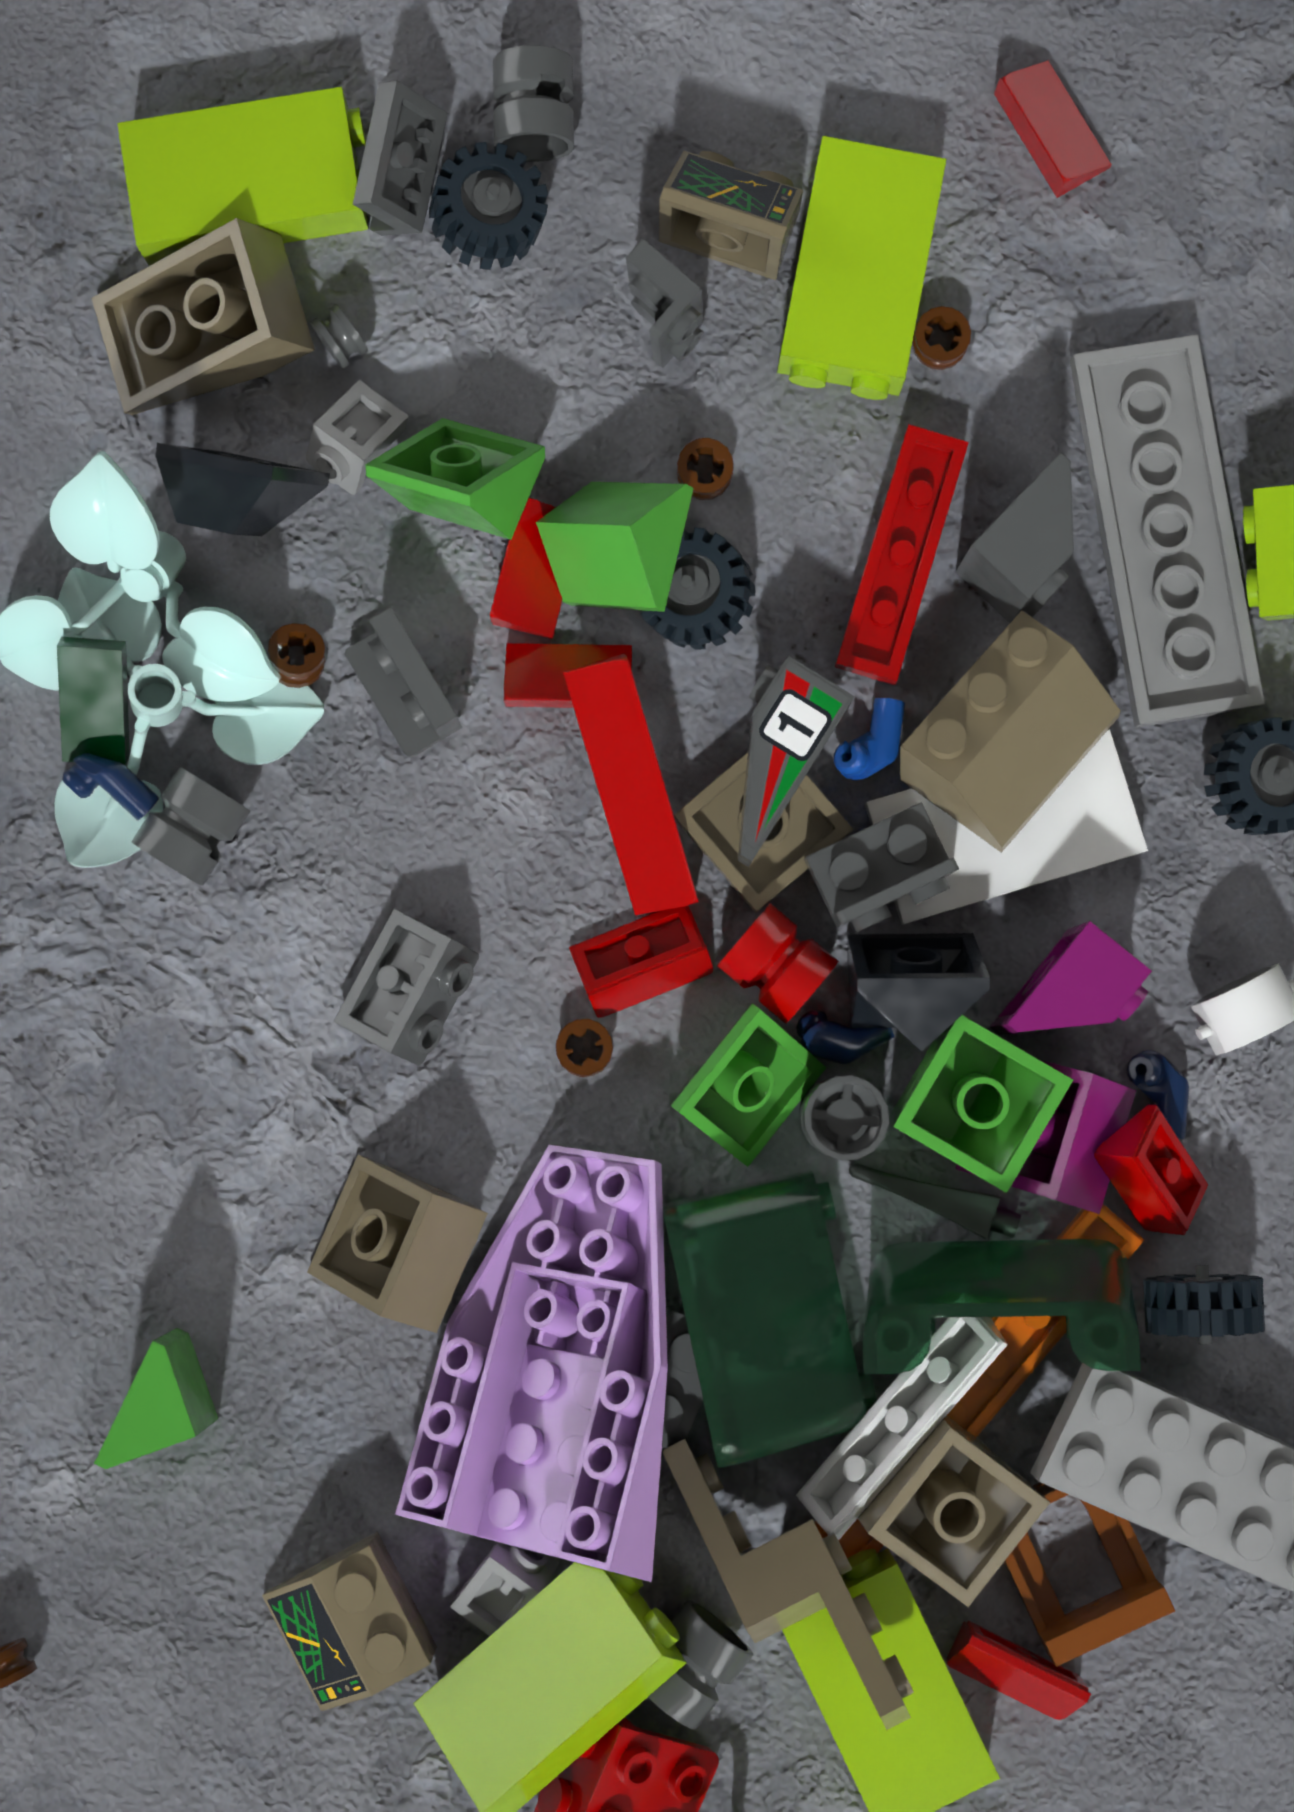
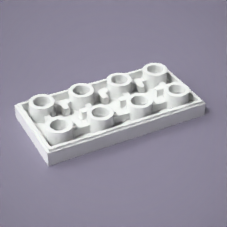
M1110 729L1101 737L1002 853L913 789L865 803L872 826L922 802L949 859L954 857L959 867V870L945 877L950 889L916 905L910 894L894 901L901 925L1148 851Z

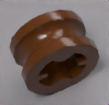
M939 306L931 308L921 316L916 324L912 341L915 356L923 365L930 369L944 370L952 368L961 361L970 344L971 329L969 321L961 312L952 307ZM938 325L943 333L951 330L954 331L956 336H954L950 348L953 350L945 352L940 344L929 346L926 340H929L933 331L931 326Z
M698 438L688 443L680 452L677 461L679 484H687L694 488L692 498L711 500L722 495L730 486L734 469L733 458L728 448L720 441L711 438ZM699 455L712 456L713 466L723 468V473L720 477L712 474L711 483L702 484L698 482L697 472L687 470V466L690 461L698 465Z
M299 623L283 625L276 630L269 639L268 658L275 670L281 675L279 683L287 687L301 688L310 686L320 678L325 665V645L322 636L314 628ZM289 647H303V654L305 655L304 664L298 666L290 665Z
M576 1019L568 1023L560 1031L556 1041V1055L562 1067L569 1073L579 1077L594 1076L602 1072L610 1063L613 1053L612 1038L607 1029L599 1022L591 1019ZM589 1030L600 1037L601 1040L595 1042V1046H603L602 1055L598 1061L587 1058L581 1066L574 1064L568 1058V1056L574 1054L573 1049L566 1050L567 1041L572 1035L582 1038Z
M20 1638L0 1646V1689L28 1676L37 1669L34 1660L28 1661L24 1657V1650L28 1646L25 1638Z

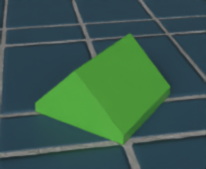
M442 418L365 464L366 476L409 510L511 540L545 460V446Z
M590 482L539 519L536 524L559 592L563 598L562 601L571 606L665 612L694 488L687 484Z
M752 1003L670 1106L748 1167L827 1067Z
M176 1328L152 1341L94 1462L95 1465L109 1469L196 1437L218 1420L188 1332Z

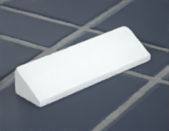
M963 1300L796 1494L828 1536L835 1533L839 1540L1008 1345L993 1320L984 1310Z

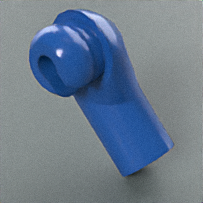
M891 698L874 699L870 731L849 743L847 741L842 742L835 749L833 755L834 764L843 776L851 780L867 779L895 761L899 753L905 702Z

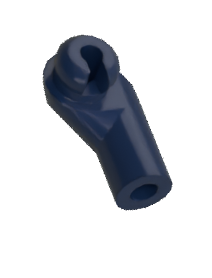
M84 753L72 759L75 764L67 769L62 776V781L80 798H87L98 786L102 787L136 820H140L159 800V797L127 766L90 753Z
M818 1010L805 1013L799 1019L796 1026L797 1034L802 1039L801 1045L815 1057L839 1064H849L895 1037L891 1028H851L827 1020L826 1014Z
M1146 1050L1134 1055L1127 1065V1076L1130 1081L1158 1106L1179 1139H1186L1189 1082L1187 1078L1159 1052Z

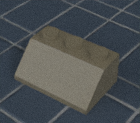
M1021 610L900 746V780L1002 853L1120 717L1121 710L1076 648Z

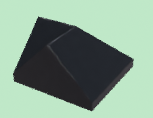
M157 443L155 453L176 523L232 535L262 537L328 486L330 473L219 450Z
M973 933L847 934L851 1028H897L922 1052L990 990V976Z

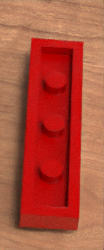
M908 424L835 668L895 686L969 442Z

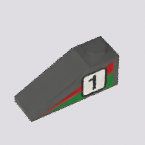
M789 655L779 671L770 665L765 668L748 697L758 704L753 711L750 723L738 861L747 867L752 863L855 697Z

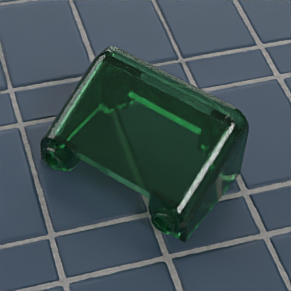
M808 1170L663 1202L665 1224L718 1468L745 1463L851 1431L862 1420L877 1399L870 1372L859 1374L825 1222L836 1219L833 1197L828 1181L816 1183L813 1171Z
M1100 1239L900 1242L887 1245L876 1254L870 1266L863 1331L864 1374H898L912 1371L922 1364L930 1351L931 1339L936 1332V1318L1066 1316V1337L1070 1339L1072 1350L1082 1363L1092 1369L1102 1371H1141L1139 1330L1128 1259L1119 1247L1109 1241Z

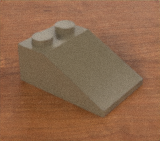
M238 218L91 298L123 411L129 415L138 414L265 376L315 350L281 234Z

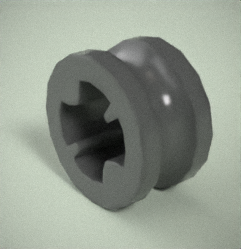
M334 304L329 308L330 314L327 319L319 320L314 318L310 321V325L333 359L344 369L350 365L348 359L351 354L359 353L364 355L368 352V348L344 312L337 304Z

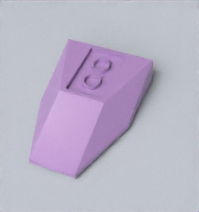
M548 1145L447 1323L395 1515L652 1582L668 1371L661 1163L643 1158Z

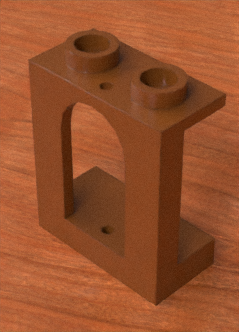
M1041 1482L1033 1485L1050 1503L1069 1495ZM1082 1500L1080 1501L1089 1514L1122 1588L1064 1614L1028 1532L1004 1561L1043 1647L1056 1667L1175 1612L1165 1587L1155 1578L1130 1522Z

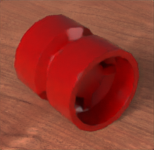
M770 903L717 966L743 989L756 985L760 989L759 1002L782 1022L787 1024L822 984L839 961L814 939L800 942L796 938L797 925Z

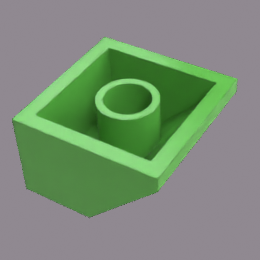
M961 1015L932 1042L892 1110L889 1122L896 1129L1007 1193L1073 1082V1079Z

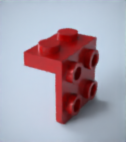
M624 1717L539 1792L538 1803L534 1812H699L718 1768L719 1757L707 1746L638 1728Z

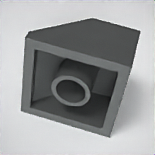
M1062 452L971 545L956 570V573L1009 623L1023 609L1033 617L1069 578L1061 568L1074 553L1071 461Z

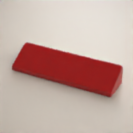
M620 654L563 671L634 914L641 915L698 903L695 887L627 656Z

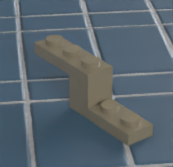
M685 1439L662 1450L743 1625L753 1641L757 1643L826 1607L886 1730L910 1719V1714L902 1699L911 1695L914 1691L895 1654L882 1660L871 1636L883 1631L865 1593L852 1599L841 1575L851 1571L852 1567L835 1533L822 1539L812 1519L742 1555L741 1552L751 1548L752 1545L735 1510L723 1515L715 1499L714 1493L724 1489V1486L709 1455L705 1453L696 1458Z

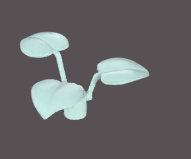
M105 451L98 452L79 473L59 490L50 508V523L57 540L72 556L87 564H100L107 561L108 569L113 573L120 571L121 577L81 619L74 623L71 622L64 606L58 600L49 596H27L8 605L0 614V660L3 666L34 685L59 691L57 644L62 636L85 638L80 633L90 628L123 593H127L131 598L140 602L155 601L162 597L166 598V629L175 638L164 649L162 659L164 666L175 672L181 686L187 691H192L195 695L209 700L234 702L257 697L274 688L281 679V675L272 666L258 636L240 617L219 607H199L189 611L180 624L178 619V601L183 592V586L176 582L175 579L185 565V550L175 537L166 532L158 531L152 513L131 480Z
M72 568L63 583L58 601L64 606L71 622L74 623L81 619L116 584L117 580L97 576L80 568ZM123 593L90 628L80 633L89 639L126 641L127 676L131 677L128 683V696L133 713L138 718L135 723V733L127 767L135 775H137L140 767L146 736L150 726L161 727L172 723L180 715L183 707H190L206 716H216L213 722L212 733L217 746L233 760L247 765L268 764L285 756L324 714V704L309 686L294 688L287 687L278 682L274 688L257 697L234 702L214 701L215 704H208L195 697L192 691H182L178 676L170 668L161 664L135 666L133 663L146 660L153 655L161 639L162 623L159 612L152 601L140 602L131 598L127 593ZM141 780L159 797V800L140 820H136L102 787L98 786L94 789L89 797L80 798L61 781L56 792L54 808L55 819L64 844L67 861L75 867H101L120 862L141 850L131 841L150 812H163L160 790L153 784Z

